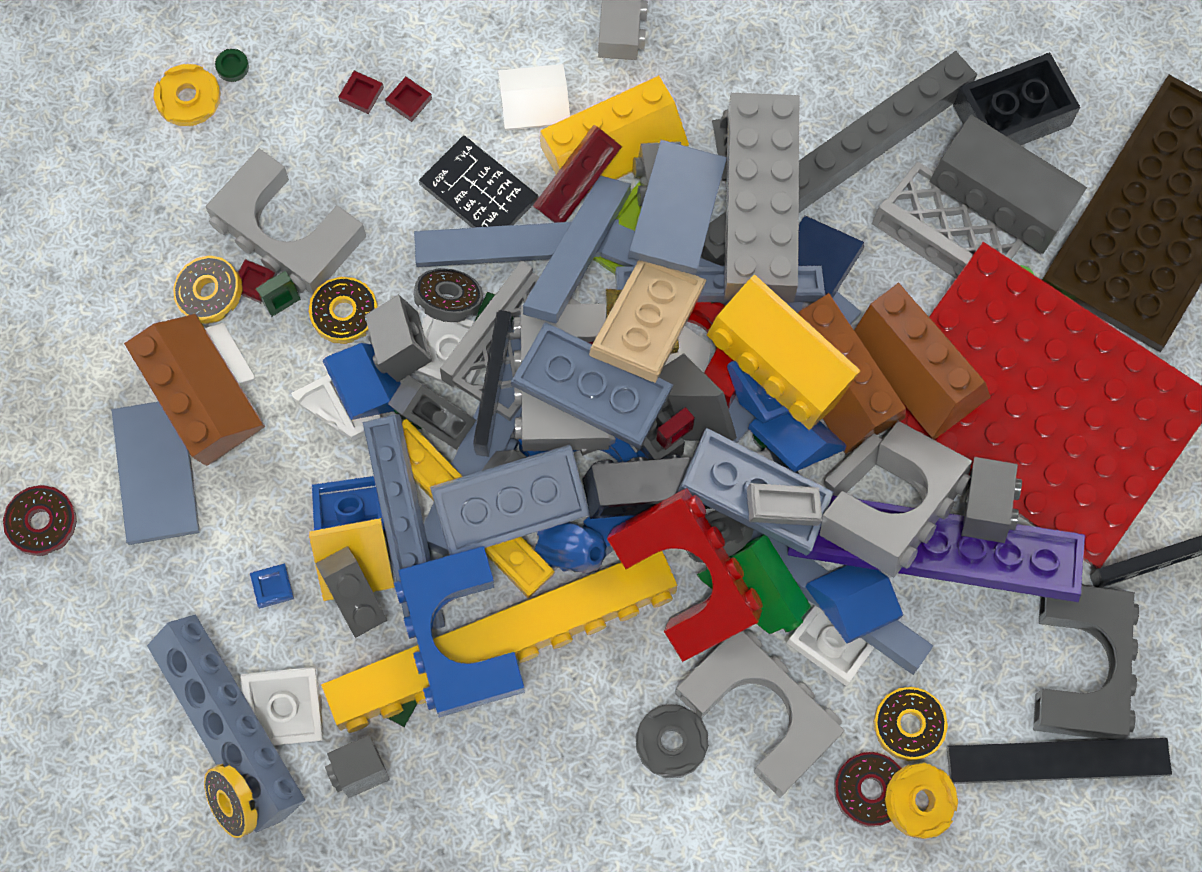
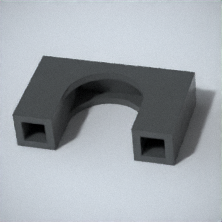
M1082 586L1079 602L1040 596L1039 624L1080 629L1094 636L1106 651L1109 661V672L1101 689L1090 693L1042 688L1035 694L1033 731L1107 740L1125 739L1130 736V732L1134 731L1136 715L1135 711L1131 710V696H1134L1136 692L1137 677L1135 674H1132V661H1135L1137 657L1138 641L1133 639V626L1137 625L1139 619V605L1134 604L1135 592Z

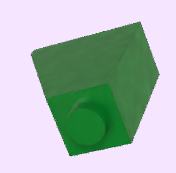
M763 534L749 541L742 549L729 556L730 559L734 557L739 562L744 573L742 579L748 589L753 588L758 593L762 601V612L757 623L759 627L768 634L781 629L787 633L804 622L802 616L811 608V605L768 536ZM705 566L697 575L703 583L713 590L712 577L708 567Z

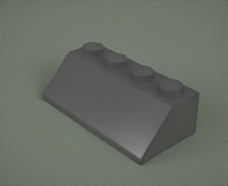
M970 115L941 158L929 181L1042 254H1044L1058 235L1087 189L1085 185L973 115Z

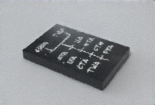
M465 135L419 179L420 186L472 228L514 225L539 198L538 194Z

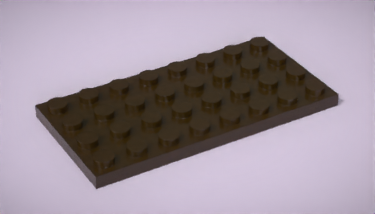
M1168 74L1042 279L1094 315L1159 352L1167 344L1202 284V92Z

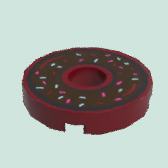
M44 485L28 487L16 494L6 506L3 517L4 533L11 544L23 553L33 556L48 555V553L63 548L74 535L77 524L74 506L66 494L55 487ZM36 513H48L49 522L44 528L34 529L31 527V519Z
M862 752L849 758L839 769L834 782L835 800L840 811L847 818L864 827H880L891 822L885 803L887 785L893 775L902 768L892 758L878 752ZM867 779L877 781L881 786L880 797L875 800L867 799L861 792L862 782Z

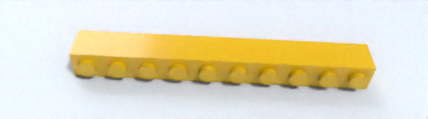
M660 551L628 569H625L622 563H618L433 639V642L445 657L458 663H476L514 652L516 659L518 658L519 662L522 663L539 655L538 650L552 645L553 649H557L573 641L572 636L585 631L587 635L597 633L607 627L605 623L617 617H619L620 621L629 620L640 613L639 608L651 603L653 608L663 606L673 600L672 595L676 593L678 585L663 551ZM419 645L321 684L335 723L340 731L346 728L348 733L361 730L369 725L368 719L376 717L380 713L383 719L397 715L403 711L402 704L412 700H416L417 704L426 703L423 688L430 687L427 674L418 673L413 653L420 651Z

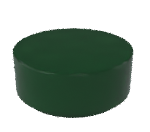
M226 49L216 57L215 68L221 79L228 82H236L247 75L249 63L242 51Z

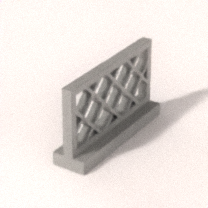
M918 161L889 198L882 202L872 221V225L955 279H957L979 248L975 234L990 233L993 244L991 247L1002 254L1008 252L1005 256L1011 260L1024 243L1017 239L1014 244L1001 245L997 231H1004V229L987 218L988 225L972 226L968 213H975L976 211L958 201L959 207L944 208L940 195H946L947 193L930 183L931 189L916 190L913 179L917 173L928 180L931 179L934 171ZM933 197L936 209L921 210L918 198ZM911 199L914 211H905L894 203L897 200ZM962 215L964 227L949 228L946 216ZM939 217L942 229L934 230L925 224L924 218ZM967 235L970 247L962 248L953 242L952 236Z
M520 261L440 367L442 381L451 387L457 386L481 402L483 385L473 386L464 379L471 370L487 368V348L491 344L496 312L498 310L511 312V317L521 315V308L518 307L522 302L525 303L527 295L539 279V276L533 273L531 266ZM572 297L568 304H581ZM514 332L510 333L508 345L509 357H506L505 365H511L512 376L514 377L516 372L514 371V356L510 340H514ZM483 355V356H484V361L478 362V360H479V359L481 358V356ZM511 380L503 381L501 384V389L513 387L511 386ZM514 400L508 409L498 402L497 413L511 421L522 405H515Z

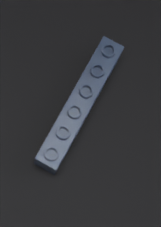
M196 614L168 622L150 641L147 647L215 764H223L224 767L230 765L243 776L251 789L253 800L249 801L251 810L256 809L258 813L257 825L254 831L257 833L284 821L306 801Z

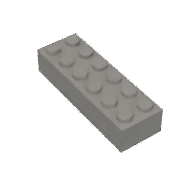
M731 92L727 127L725 300H732L753 275H756L784 302H794L798 288L800 95Z

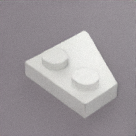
M329 374L291 393L297 404L352 441L365 435L362 422L381 418L380 415L350 420Z

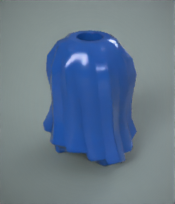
M567 522L537 532L539 539L535 546V552L550 567L560 568L563 572L570 570L583 574L596 572L600 569L606 557L607 545L604 538L593 529Z

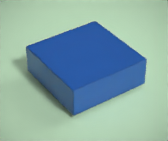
M285 563L250 573L259 609L294 599Z

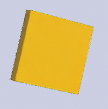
M381 518L309 532L315 563L348 546L373 592L394 588ZM316 566L323 601L333 600L334 598Z

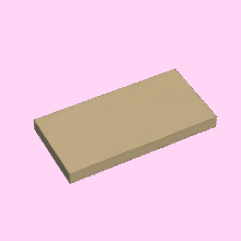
M638 260L592 344L589 356L656 383L704 289L706 279Z

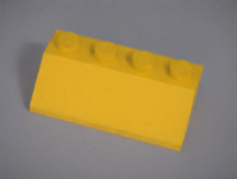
M659 75L540 130L541 149L555 174L565 164L593 125L598 126L622 146L601 174V176L615 180L633 172V158L638 157L640 146L643 143H660L661 140H665L668 142H681V145L689 146L675 101Z
M753 275L717 315L707 333V336L717 348L723 350L730 358L736 361L742 371L749 374L765 389L768 395L785 406L793 418L801 422L809 430L837 405L860 372L852 362L756 275Z

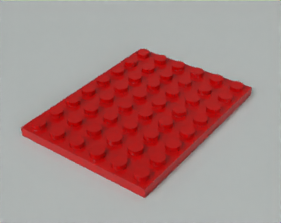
M982 242L929 318L985 381L990 398L937 437L935 441L972 460V464L974 457L1018 464L1016 478L1022 479V488L1019 500H1013V509H1019L1018 515L1035 527L1084 534L1083 560L1094 568L1099 569L1103 566L1202 424V385L993 247ZM906 408L905 419L900 422L931 438Z

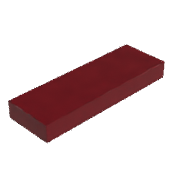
M593 125L534 203L533 207L554 223L566 222L622 146L598 126Z

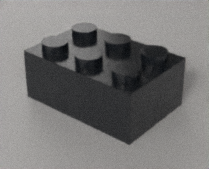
M1050 52L960 86L953 104L963 125L969 116L973 115L1019 145L1070 127L1081 108Z

